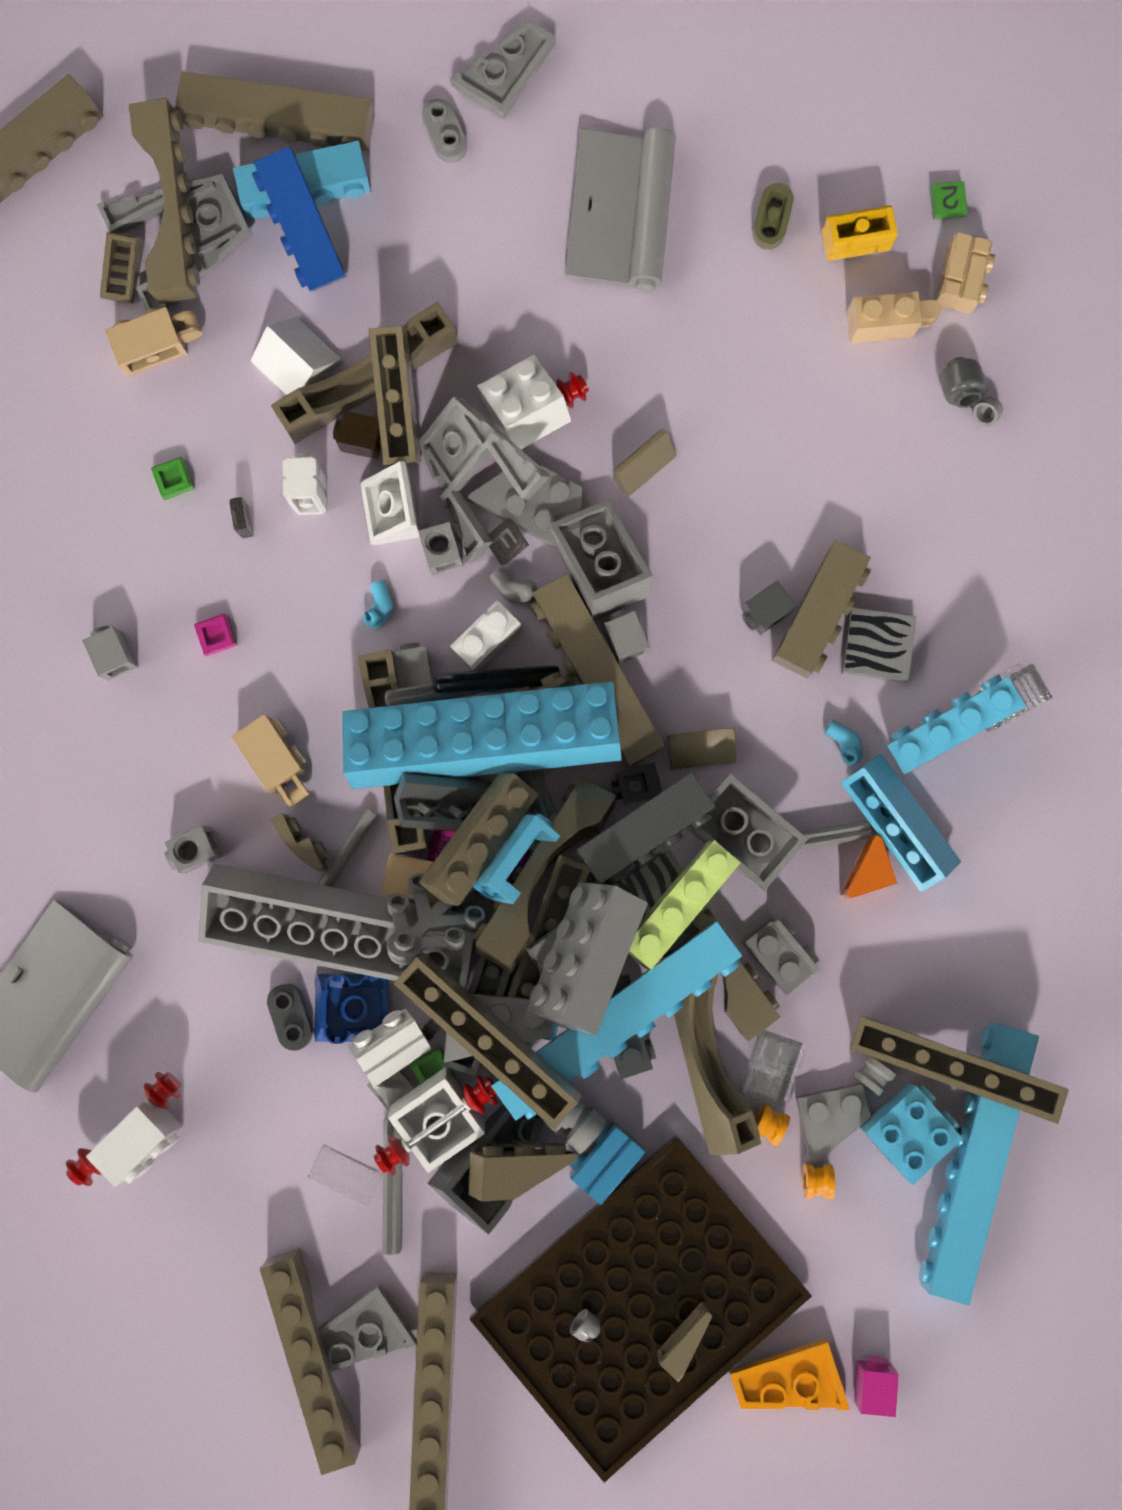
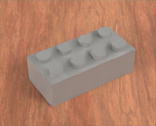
M578 882L577 887L570 895V905L565 917L558 925L557 937L551 952L548 953L544 960L543 971L538 984L530 994V1003L527 1011L557 1026L596 1036L648 903L615 885Z

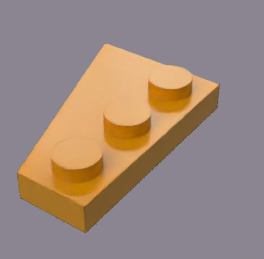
M826 1338L733 1368L729 1371L741 1409L805 1407L806 1410H819V1408L850 1410Z

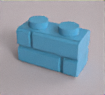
M615 1121L609 1127L605 1125L594 1140V1145L587 1153L585 1151L581 1154L578 1153V1159L569 1164L573 1168L570 1172L571 1180L600 1205L604 1203L646 1152L645 1148Z

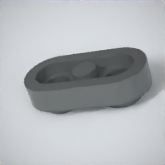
M291 984L276 986L268 995L267 1006L278 1040L288 1050H300L306 1047L313 1037V1027L302 994L297 987ZM281 995H285L289 999V1005L286 1008L281 1007L278 1003ZM292 1027L297 1028L300 1032L297 1040H293L289 1036V1030Z

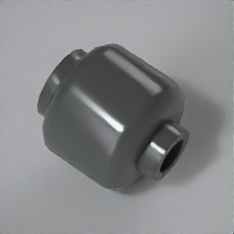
M957 357L952 359L939 375L940 385L946 401L959 408H968L977 404L987 389V382L981 365L977 360L971 358Z

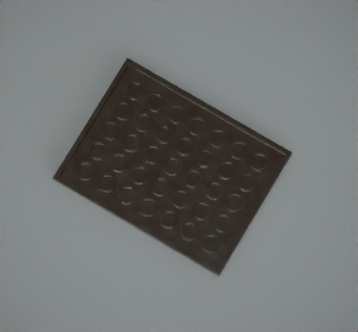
M675 1135L622 1181L602 1205L597 1203L471 1314L469 1320L605 1483L807 1302L812 1295L689 1149ZM704 1301L709 1306L712 1318L682 1379L677 1382L659 1365L657 1351L694 1309ZM584 1309L595 1315L600 1323V1333L590 1342L578 1340L570 1333L572 1322Z

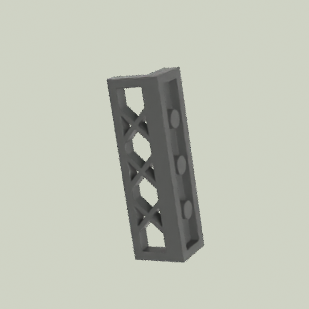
M403 773L394 796L400 827L457 831L493 781ZM407 808L417 809L424 816H411ZM448 811L457 818L449 819L439 812Z

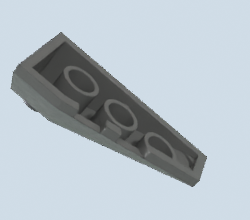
M502 1104L485 1121V1134L446 1160L427 1184L450 1206L489 1235L511 1207L513 1200L480 1201L468 1195L470 1152H483V1146L504 1147L503 1151L514 1150V1145H532L538 1139L544 1120L536 1114L530 1119L523 1115L515 1121L506 1106Z

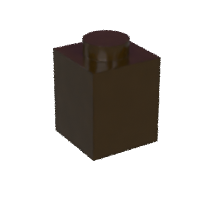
M343 411L341 421L337 420L335 422L333 439L336 440L340 451L378 460L381 450L378 418Z

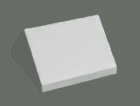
M297 316L266 327L251 361L285 395H288L297 388L324 380L342 362V359Z
M399 461L360 482L371 545L420 537L411 478L404 461Z

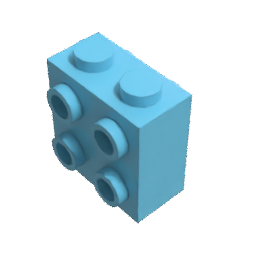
M908 1082L859 1128L904 1179L914 1185L959 1144L963 1138L956 1131L960 1126L947 1111L941 1114L933 1105L936 1098L923 1085L918 1088Z

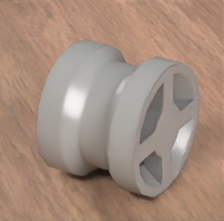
M867 1056L865 1067L857 1071L853 1077L879 1097H882L885 1093L884 1087L886 1084L894 1081L897 1075L875 1058Z

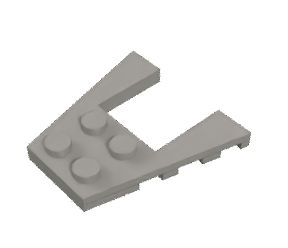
M223 174L189 181L190 191L186 192L187 202L190 204L193 212V223H190V232L196 242L197 253L193 254V259L200 279L252 235L250 227ZM163 188L154 190L153 194L136 197L135 195L123 197L120 202L106 205L105 202L96 204L109 232L121 234L164 212ZM147 282L136 287L146 311L153 308H168L174 303L160 304L148 292Z
M453 397L419 440V445L432 479L438 480L442 490L440 499L443 507L449 508L454 521L451 528L456 540H461L466 554L463 556L465 563H475L493 542L460 493V490L488 456L492 454L521 499H531L550 477L547 472L463 397Z

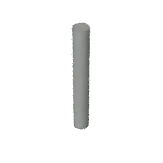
M365 808L318 884L332 887L377 816L375 812Z

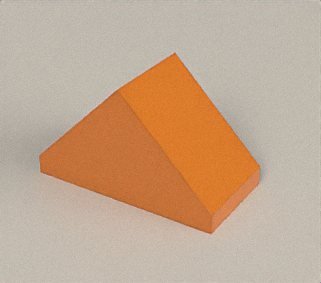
M873 835L867 840L840 894L841 896L854 898L898 884L881 837Z

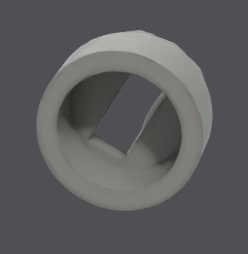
M986 397L974 407L973 415L979 424L991 426L1001 417L1003 407L1001 402L994 397ZM989 407L993 410L991 415L985 413Z
M584 1309L572 1322L570 1333L578 1340L590 1342L600 1333L599 1320L590 1311Z

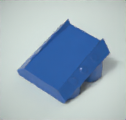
M317 974L314 983L315 1013L313 1033L315 1042H330L332 1044L353 1042L355 1036L360 1032L368 1029L372 1031L383 1023L384 1017L388 1015V979L363 974Z

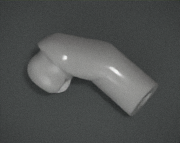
M503 568L496 570L489 577L504 599L510 602H528L533 598L532 592L538 590L537 585L531 580H526L525 582L511 581Z

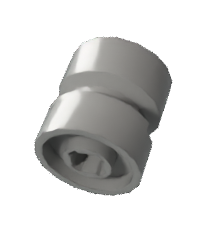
M582 1097L555 1130L546 1121H543L557 1135L564 1133L566 1135L565 1142L579 1154L583 1153L591 1145L608 1121L595 1108L587 1109L585 1107L586 1101Z

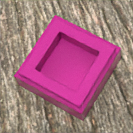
M225 613L194 624L203 654L206 657L237 646L228 616Z

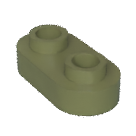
M774 183L763 191L753 229V239L761 248L774 249L783 242L794 201L792 191L784 184ZM771 202H779L781 206L778 208L773 207ZM771 231L774 236L766 237L763 232Z

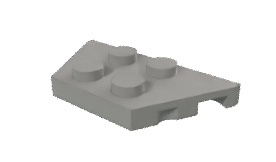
M537 462L535 463L547 472L550 477L531 499H521L504 472H501L469 494V502L557 550L559 548L550 529V523L581 511L582 487Z

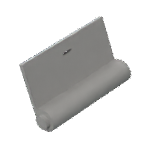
M580 128L565 277L636 287L641 292H652L655 288L662 285L676 140L674 132L665 128H651L645 132L643 138Z
M53 900L0 975V1070L23 1089L34 1093L38 1092L132 959L133 955L129 952L131 946L116 936L112 940L101 937L59 901Z

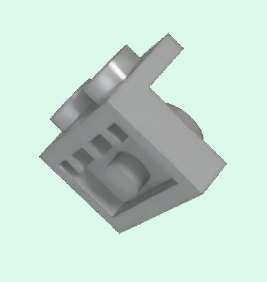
M773 917L747 938L743 944L782 992L788 995L812 974L816 975L821 971L816 965L819 958L809 946L805 945L803 948L794 938L798 933L786 919L780 921L778 918Z

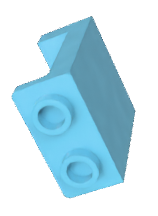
M525 813L472 888L487 900L514 904L521 892L508 883L506 879L534 840L550 842L558 840L560 835L552 829L554 824L541 814L529 815Z

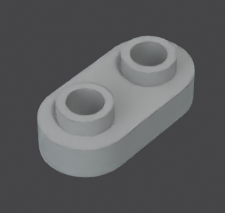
M433 99L424 106L422 111L424 127L437 156L447 163L458 162L465 156L467 151L465 135L452 106L445 100ZM435 112L443 113L441 116L438 117L433 115ZM448 139L455 140L453 144L445 143V141Z

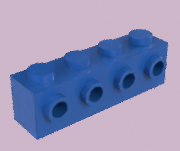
M290 146L254 161L253 163L257 171L252 172L253 178L259 191L263 192L266 190L271 203L266 205L274 225L280 222L285 234L280 239L287 255L291 256L294 254L299 266L294 271L301 287L307 286L309 291L313 292L346 278V273Z

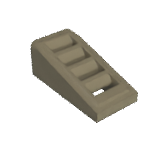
M111 232L106 233L100 289L101 299L133 304L143 256L144 240L134 236ZM118 248H130V254L118 253ZM116 259L129 261V266L115 265ZM113 273L128 274L127 280L113 278ZM111 284L126 286V293L111 291Z
M704 1301L694 1309L657 1351L659 1365L677 1382L682 1379L711 1321V1311Z

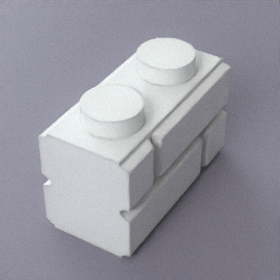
M296 453L292 455V458L283 460V477L285 478L283 480V496L294 512L298 515L324 514L327 512V496L325 495L327 493V478L318 465L317 460L307 453Z
M498 600L487 609V614L483 613L450 646L453 654L470 671L481 670L521 631V623Z
M406 1008L401 1012L397 1010L389 1013L384 1017L381 1025L372 1031L368 1029L360 1032L353 1039V1043L348 1046L373 1087H376L432 1049Z

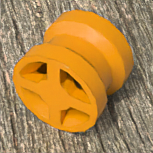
M764 1103L755 1118L759 1136L768 1138L770 1144L778 1146L787 1131L790 1115L784 1112H774L772 1106Z
M809 1163L803 1165L802 1187L804 1198L812 1199L815 1195H822L825 1199L834 1198L835 1172L832 1164H824L822 1167H815Z

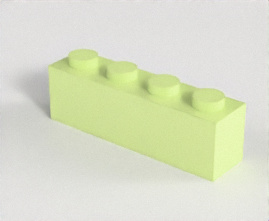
M715 840L706 842L642 918L628 954L645 969L652 970L739 866L740 862Z

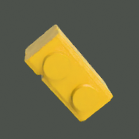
M891 205L827 216L821 231L827 261L872 254L873 251L876 253L890 251L893 242H895L898 236L893 207Z

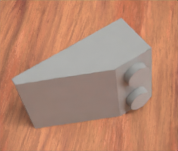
M609 499L550 523V529L573 584L593 620L651 596L653 575Z
M730 773L709 795L710 800L715 805L713 811L709 813L712 819L696 830L692 825L686 829L703 844L713 840L719 843L740 862L736 870L765 891L806 843L808 838Z

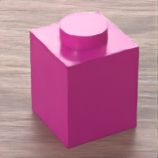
M871 1356L867 1358V1361L857 1360L854 1403L861 1414L896 1417L899 1374L885 1358Z

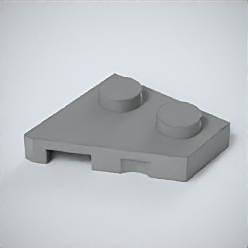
M862 1083L795 1097L811 1163H817L871 1118Z

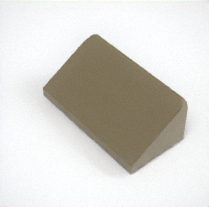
M659 430L614 468L613 480L626 495L633 494L675 458L676 452L666 430Z
M734 728L671 734L667 737L671 770L737 762Z

